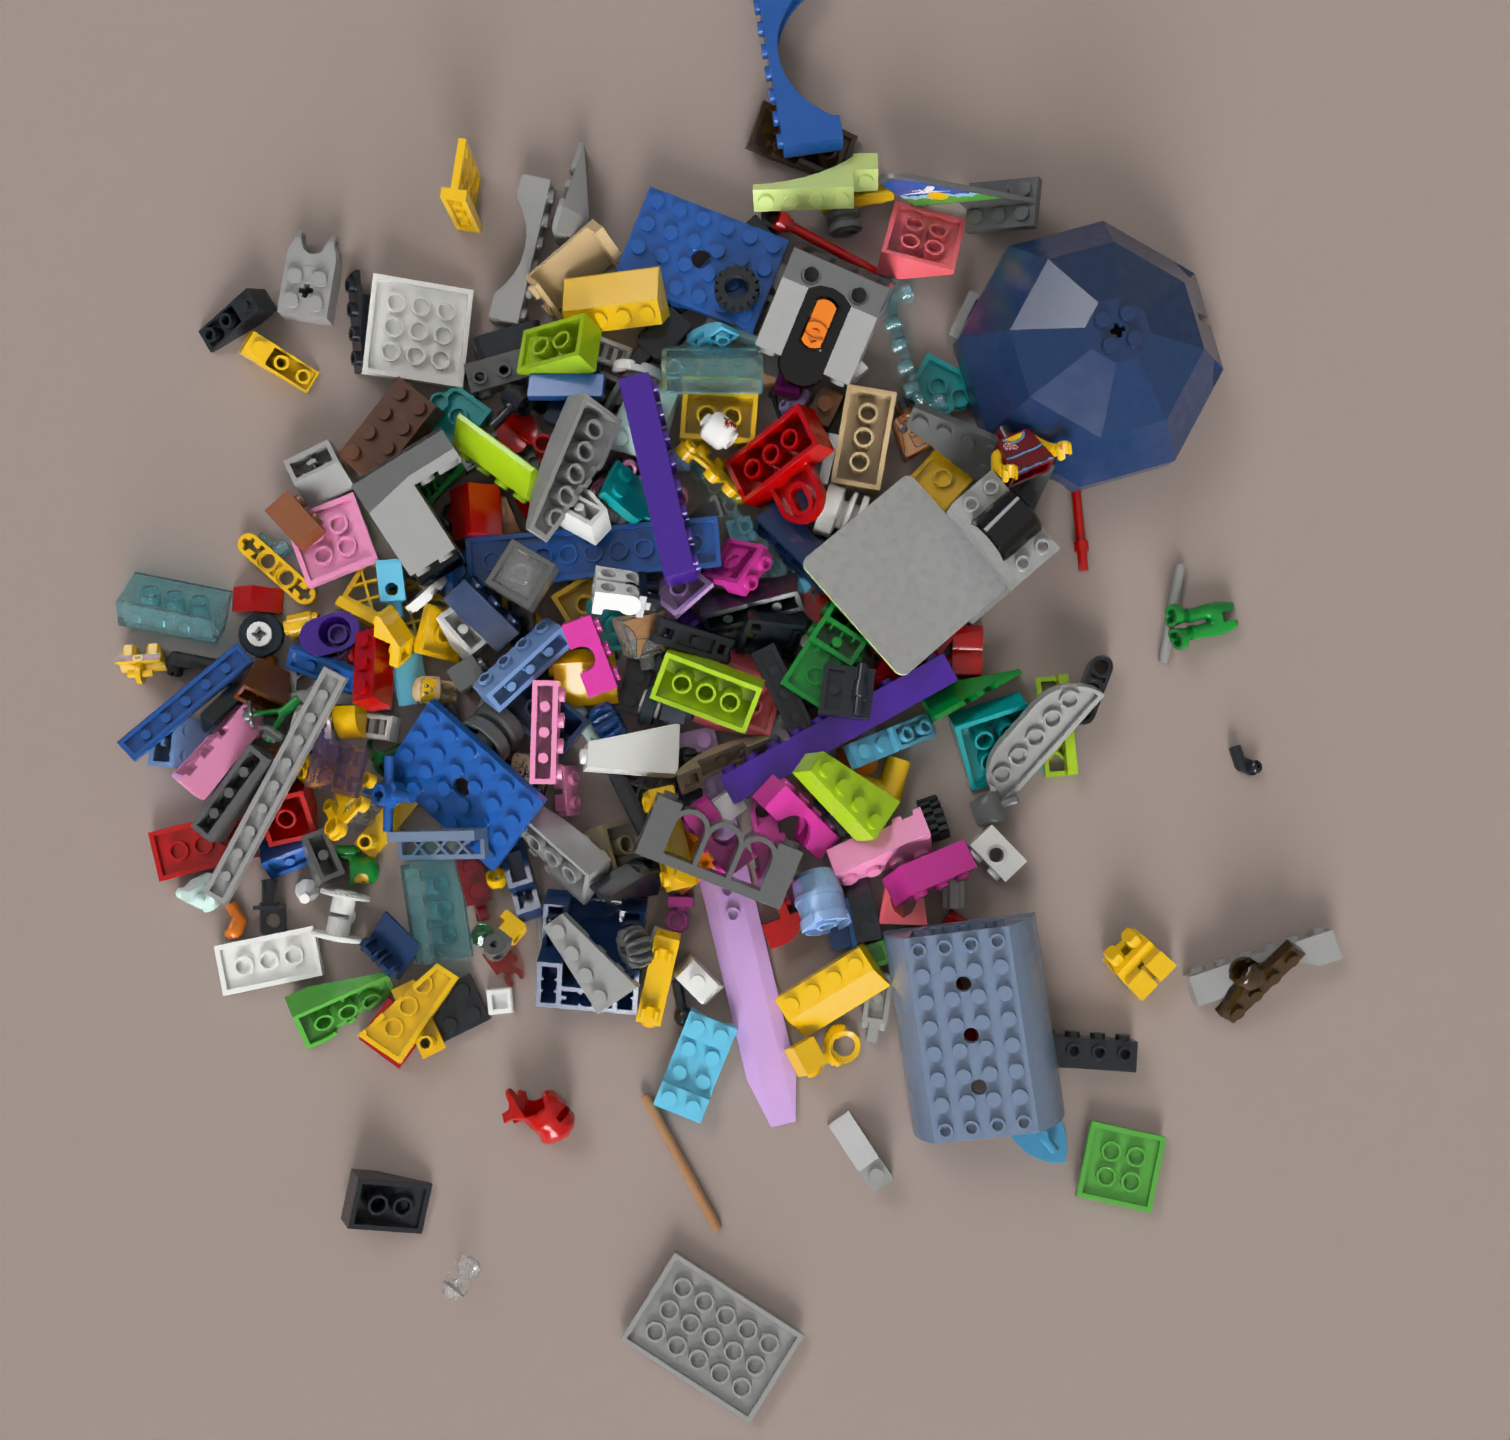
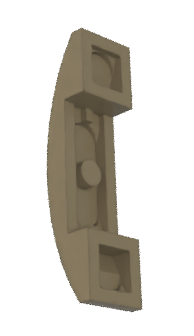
M753 736L733 740L708 749L692 758L675 773L681 795L705 786L704 779L722 772L721 770L733 763L736 766L745 763L744 757L757 750L758 754H761L768 750L766 745L771 743L769 736Z

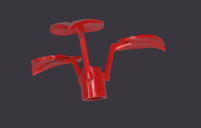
M517 414L511 415L496 430L498 440L516 454L523 452L527 445L533 447L534 454L539 459L540 467L550 436L547 434L538 435L537 423L529 415L520 417ZM514 497L517 507L527 519L530 502L527 501L526 504H523Z

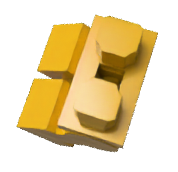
M1127 927L1121 933L1122 940L1116 946H1109L1103 952L1105 957L1102 961L1129 988L1138 1000L1143 1001L1158 986L1152 978L1162 982L1177 965L1135 928Z

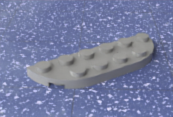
M1070 682L1053 686L1037 696L998 739L989 753L986 763V780L990 791L996 792L997 790L1002 799L1016 795L1105 694L1092 685Z

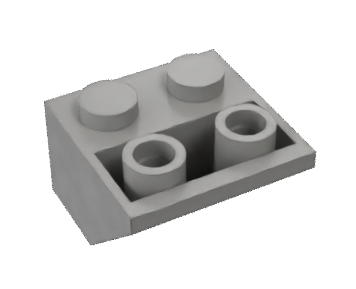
M328 439L283 461L295 487L310 509L353 491L351 487L353 481L342 459L337 456L338 451L335 445Z

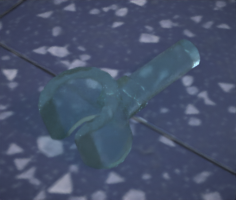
M263 532L259 533L258 537L268 543L281 557H285L292 551V548L284 539L276 543Z

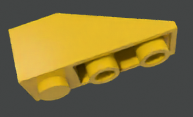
M255 331L248 332L237 353L306 394L319 374L318 371Z

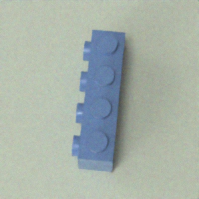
M546 617L543 621L538 622L534 629L524 638H521L508 653L501 656L497 663L487 672L481 674L472 686L484 702L500 713L532 683V680L539 677L569 649V645L562 627Z

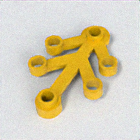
M686 440L685 442L682 441L675 448V452L686 463H690L693 459L706 469L703 475L712 484L715 482L724 483L721 486L722 491L739 505L743 504L730 474L726 471L725 460L722 457L718 456L712 461L708 456L711 450L703 442L695 446L690 440Z
M356 745L351 746L345 755V762L351 765L347 781L339 775L333 776L329 786L333 789L337 801L329 798L322 807L323 812L328 817L324 826V833L333 841H337L345 836L348 830L347 824L358 811L364 813L368 810L370 799L359 794L365 787L372 789L377 782V776L367 771L355 785L359 768L363 767L368 761V754L365 749Z

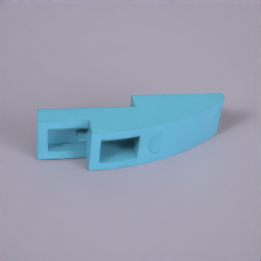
M927 713L847 744L843 746L852 770L935 737L936 734Z

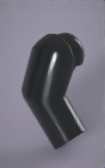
M1241 745L1228 748L1237 771L1249 776L1261 772V762L1244 757Z

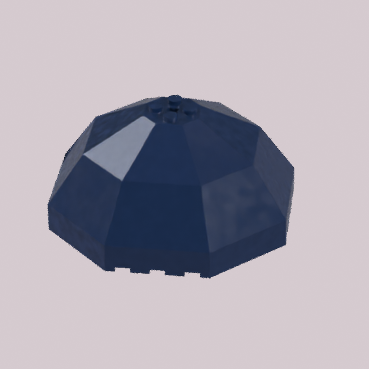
M1105 221L1009 246L1002 254L995 270L953 344L977 427L995 434L999 427L1008 424L1013 433L1029 429L1034 435L1050 443L1057 444L1060 441L1071 442L1072 455L1065 454V459L1062 461L1055 457L1054 459L1057 462L1049 478L1065 486L1064 488L1071 492L1165 467L1174 462L1223 371L1211 326L1200 322L1201 319L1208 316L1195 273ZM1114 325L1122 329L1121 338H1118L1116 334H1111L1110 330L1114 328Z

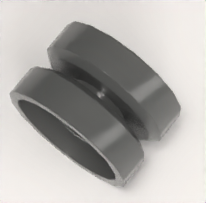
M484 702L475 711L473 716H470L463 722L467 728L503 760L524 741V731L520 722L507 708H504L499 713Z

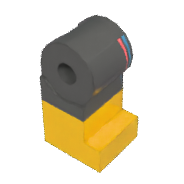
M507 909L500 916L502 925L494 934L485 937L483 941L484 954L491 961H499L504 958L527 932L526 924Z

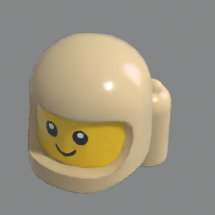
M421 676L414 680L412 684V697L417 703L427 705L430 700L435 698L441 704H457L456 692L458 689L453 681L441 680L438 676Z

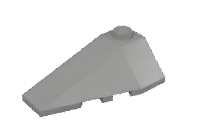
M579 142L571 164L570 175L573 176L572 180L566 179L564 198L559 199L551 228L558 245H563L591 221L585 145L582 142Z

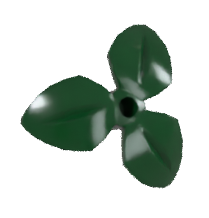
M372 739L367 741L366 752L368 758L380 776L384 777V770L381 766L384 756H394L401 743L381 751L373 749Z

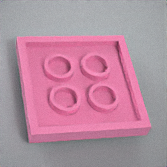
M354 492L306 510L309 514L314 511L324 522L321 527L326 533L305 552L299 549L291 540L306 584L310 589L375 564L376 560H380Z

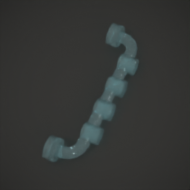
M908 282L900 285V291L891 297L887 305L889 317L884 319V324L888 333H894L895 339L891 340L890 344L895 355L900 353L902 361L897 363V368L901 377H907L908 383L903 385L907 398H913L915 403L918 402L945 413L949 411V407L943 392L933 395L932 402H927L923 398L922 388L916 375V368L903 332L902 321L897 312V306L901 301L904 300L906 305L916 301L913 289Z
M695 462L690 468L691 478L698 483L704 482L711 496L719 493L726 515L731 516L738 525L739 533L746 536L751 543H763L773 557L772 566L766 571L767 576L779 577L785 575V564L774 557L768 549V542L760 538L753 530L752 521L744 518L739 512L737 502L734 499H729L722 491V483L715 482L714 484L719 485V489L712 491L710 487L713 484L703 475L706 469L698 462ZM727 504L735 506L732 511L726 510L725 507ZM747 523L750 525V529L744 531L741 529V525Z

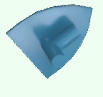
M1062 1121L1040 1133L1011 1136L1026 1153L1037 1159L1050 1163H1065L1067 1138Z

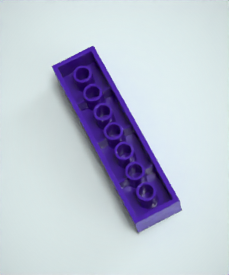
M649 372L618 379L665 581L668 587L697 581V573L701 572L697 553L691 552V548H695L691 527H685V524L690 522L685 502L680 503L679 501L684 496L679 477L674 478V475L678 474L673 453L668 454V451L673 449L668 429L662 428L667 426L662 404L656 403L661 402L656 379L651 380Z

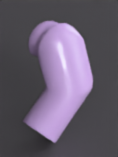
M803 388L798 400H782L778 405L781 414L784 415L797 403L807 407L813 393Z

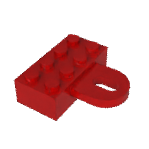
M797 403L725 461L724 464L744 504L762 508L774 498L782 516L786 520L804 525L816 520L822 513L826 503V490L814 466L835 451L815 410ZM800 488L803 489L809 502L805 511H802L796 498Z

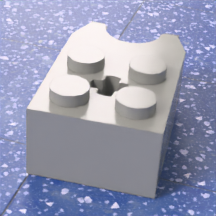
M297 230L295 238L287 250L277 312L284 319L327 326L334 325L342 268L339 254V238L337 236L331 235L325 248L320 253L310 254L307 251L306 234L301 230Z

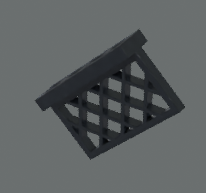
M651 725L650 727H646L642 730L652 729L653 727ZM607 773L639 837L647 816L643 810V805L638 800L640 789L650 790V788L642 786L645 776L641 777L638 785L629 782L626 775ZM676 776L674 778H665L674 782L676 786L675 794H677L679 789ZM660 778L657 788L661 786L663 778ZM632 786L638 788L636 794Z

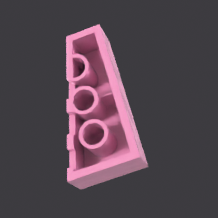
M918 807L912 810L913 815L902 819L901 816L892 819V824L882 829L875 840L855 841L854 838H851L826 850L831 868L839 879L840 884L845 886L852 885L859 879L878 876L882 871L891 868L896 869L900 865L932 853L931 834L921 808Z

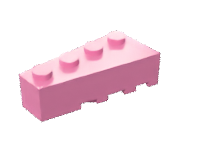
M239 701L171 775L195 797L205 800L220 780L229 772L247 746L254 739H258L261 736L258 726L263 725L261 720L264 717H254L255 729L252 730L250 723H245V719L242 717L244 713L243 708L248 707L247 704Z

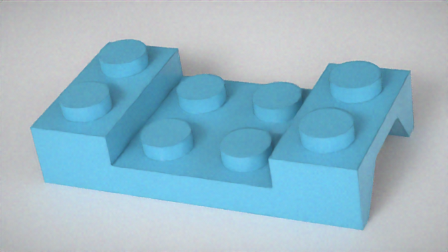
M691 1007L653 1105L701 1123L738 1030V1025L723 1023Z

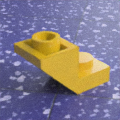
M388 605L381 612H378L373 619L374 637L390 643L388 650L390 654L389 665L399 668L412 656L414 636L395 607Z

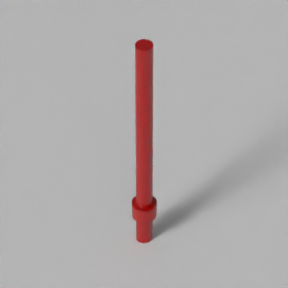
M1080 490L1071 492L1076 540L1073 542L1074 552H1077L1078 571L1082 572L1089 570L1087 558L1089 543L1085 538Z

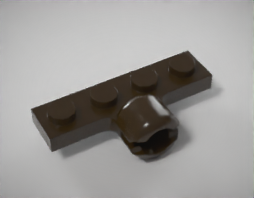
M1287 939L1263 962L1258 963L1252 958L1245 956L1235 959L1229 967V978L1234 982L1233 984L1237 985V988L1215 1010L1221 1017L1235 1023L1245 1015L1249 1008L1260 1001L1273 985L1279 983L1281 978L1291 968L1295 967L1306 953L1301 947Z

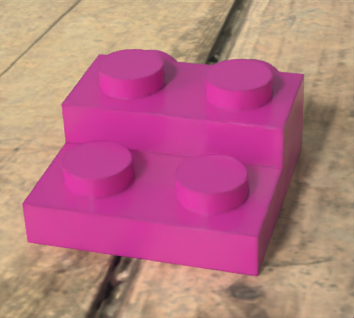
M728 538L721 547L722 568L705 569L702 575L713 584L723 586L728 593L746 597L750 591L757 588L758 579L763 572L771 568L773 557L764 545Z

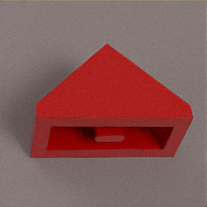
M256 585L233 587L232 612H262L283 615V589Z

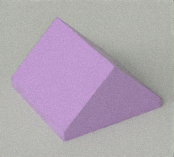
M697 573V581L668 587L665 578L662 577L659 580V609L661 612L665 611L667 618L676 620L714 587L713 583L701 573Z

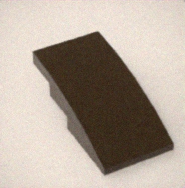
M763 100L745 149L770 160L813 175L848 160L851 157L858 136L842 129L843 150L784 158L782 149H777L776 134H779L778 126L774 127L772 111H776L775 105Z

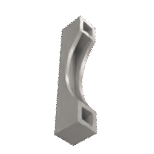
M527 174L521 175L516 198L526 223L525 250L514 274L493 295L489 312V319L492 324L510 327L527 322L529 309L526 308L528 299H532L533 296L527 289L530 285L524 277L540 265V261L537 258L539 251L542 252L545 245V237H543L544 227H549L551 218L548 210L550 204H554L556 198V189L553 188L550 179Z
M1323 925L1309 929V934L1303 936L1297 933L1285 937V941L1287 939L1301 947L1306 953L1300 961L1315 966H1322L1343 959L1334 930L1324 928ZM1275 941L1262 944L1260 950L1252 952V949L1243 950L1237 953L1238 957L1228 960V957L1214 960V965L1205 968L1204 965H1198L1190 968V973L1183 976L1192 1003L1201 1006L1222 999L1234 983L1229 978V967L1235 959L1245 956L1252 958L1258 963L1263 962L1284 942L1278 944Z

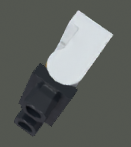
M596 565L592 583L591 613L602 615L603 609L621 611L626 615L635 614L637 618H643L644 611L658 613L660 581L647 580V572L639 571V574L629 570Z

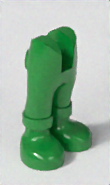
M1212 602L1194 608H1185L1184 610L1177 603L1168 605L1165 611V622L1168 627L1206 620V623L1191 625L1187 628L1171 629L1168 632V636L1173 647L1177 650H1183L1189 646L1190 640L1222 635L1239 626L1237 619L1226 621L1223 619V613L1235 610L1234 603Z

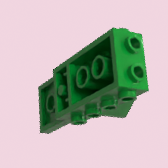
M829 601L826 602L820 612L823 615L822 619L818 624L813 622L806 633L809 636L808 641L780 682L782 686L818 709L824 663L846 666L854 665L857 667L858 663L865 656L861 651L866 644L871 646L833 602Z

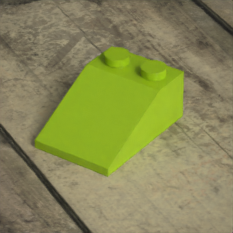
M586 313L524 330L516 372L519 375L589 374L596 372L602 329Z

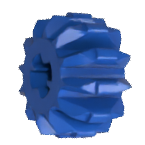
M606 701L594 706L589 711V719L600 739L628 733L621 714L613 704Z

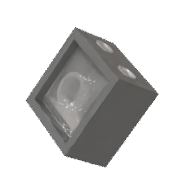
M511 539L485 583L494 591L529 612L534 613L560 570L556 564Z

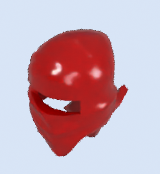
M511 1088L506 1090L505 1095L509 1108L502 1114L504 1123L512 1120L513 1124L525 1122L537 1133L544 1144L555 1143L570 1134L574 1127L575 1115L565 1105L566 1101L562 1099L558 1092L546 1090L542 1093L540 1099L534 1101L528 1100L526 1091L518 1090L515 1093Z

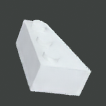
M584 488L578 496L579 500L566 512V517L560 526L596 546L612 528L607 508L591 490Z

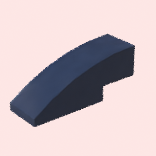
M519 838L502 863L508 888L512 894L516 915L522 922H526L543 916V903L524 840Z

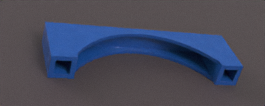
M753 0L755 16L760 15V22H757L758 36L764 39V44H761L762 59H767L768 66H764L766 82L771 81L772 86L771 89H768L770 104H775L776 110L772 111L773 125L779 128V134H776L777 149H782L784 158L843 150V132L840 115H831L801 96L786 77L779 60L778 45L782 31L791 14L804 0Z

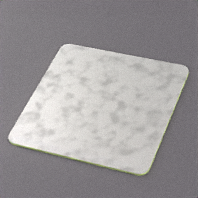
M911 476L902 477L809 554L803 562L805 571L898 675L910 673L1003 592L1006 586L1005 581L916 479Z

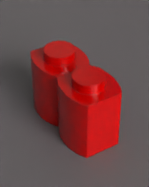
M964 625L948 644L950 645V655H946V659L957 677L982 676L983 626Z

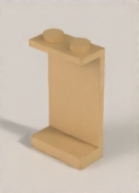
M592 219L524 277L530 285L527 289L536 300L539 298L544 304L541 305V308L550 318L554 315L558 320L564 319L559 312V309L563 307L564 279L601 274L612 264L618 267L622 254L603 226Z

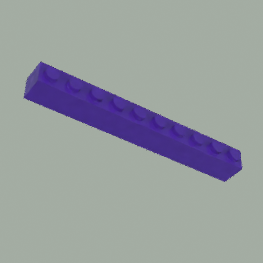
M934 652L922 661L924 664L914 668L907 675H901L895 680L888 677L877 683L879 689L873 691L870 721L818 716L811 720L812 726L804 730L800 726L789 732L790 738L781 742L778 738L767 744L768 750L758 754L756 750L745 756V763L738 767L733 763L722 769L723 775L719 776V779L732 803L736 804L754 794L772 774L781 779L792 773L805 754L823 751L828 753L958 681L944 653L937 656Z

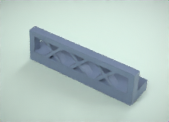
M487 827L399 829L393 832H386L387 842H397L398 860L489 858ZM480 840V853H475L468 846L471 841ZM429 841H434L438 846L434 854H431L425 847ZM450 841H456L461 846L456 853H452L447 847ZM406 842H413L417 848L412 854H406Z

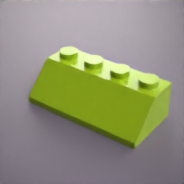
M459 413L456 418L452 444L460 450L458 455L468 463H471L472 460L478 464L476 469L487 477L490 474L496 477L494 482L507 491L509 487L515 492L512 496L523 504H526L527 501L530 502L539 470Z
M668 647L649 698L745 734L765 680L711 659Z

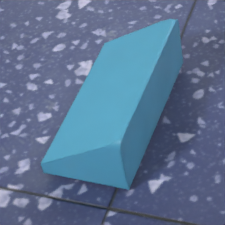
M414 653L399 668L394 667L393 670L399 706L420 705L412 697V684L416 678L426 675L422 654Z

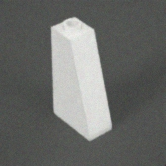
M671 724L589 741L584 746V749H580L579 764H583V772L674 778L676 776L675 773L678 771L680 724Z

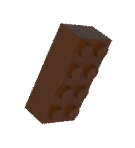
M398 377L337 456L359 474L363 475L430 434L445 413L401 377Z

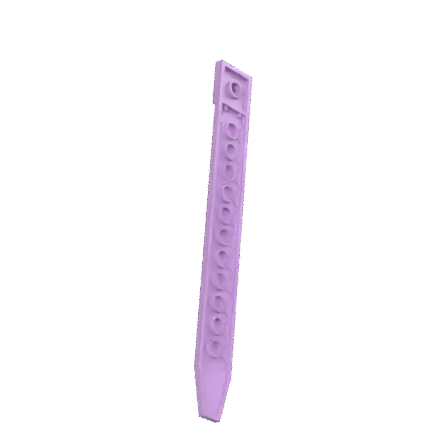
M708 727L680 733L679 749L690 747L696 749L697 752L703 753L708 749L718 746L715 730ZM722 772L704 779L705 786L701 787L703 796L707 794L712 800L725 790L719 779V776L723 775ZM735 817V818L732 819L731 821L737 825V821H736V817ZM720 828L715 832L719 835L716 839L720 841L728 840L736 834L728 828ZM747 864L732 876L752 884ZM701 880L700 886L733 1024L738 1025L736 1037L747 1082L771 1127L795 1122L796 1072L784 1052L791 1045L783 1013L775 1002L778 991L756 901Z

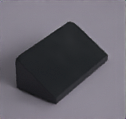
M232 684L200 713L204 732L209 731L239 703V700L233 698L238 685Z

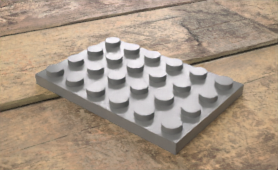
M675 1250L624 1331L620 1341L750 1424L803 1339L804 1333Z

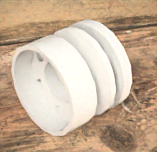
M830 483L826 492L824 509L816 520L813 533L828 538L833 529L840 530L869 506L870 497L865 495L861 506L857 505L855 502L859 493L855 492L850 501L844 500L846 488Z

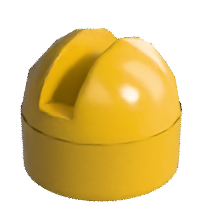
M497 868L495 871L489 870L486 873L487 884L490 888L494 890L502 889L506 885L507 880L504 869Z

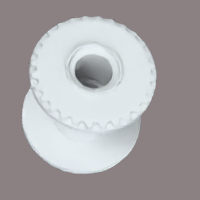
M321 888L320 893L333 896L326 930L312 929L311 934L315 937L334 942L360 944L362 938L350 935L349 933L351 924L356 918L354 910L356 901L370 902V896L339 888Z

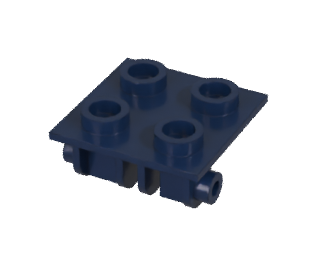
M387 911L383 914L369 939L365 937L359 944L362 952H365L369 957L372 956V962L377 961V967H380L388 977L396 978L397 980H400L421 947V944Z

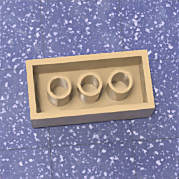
M852 384L847 385L830 483L846 488L848 491L879 495L897 392Z

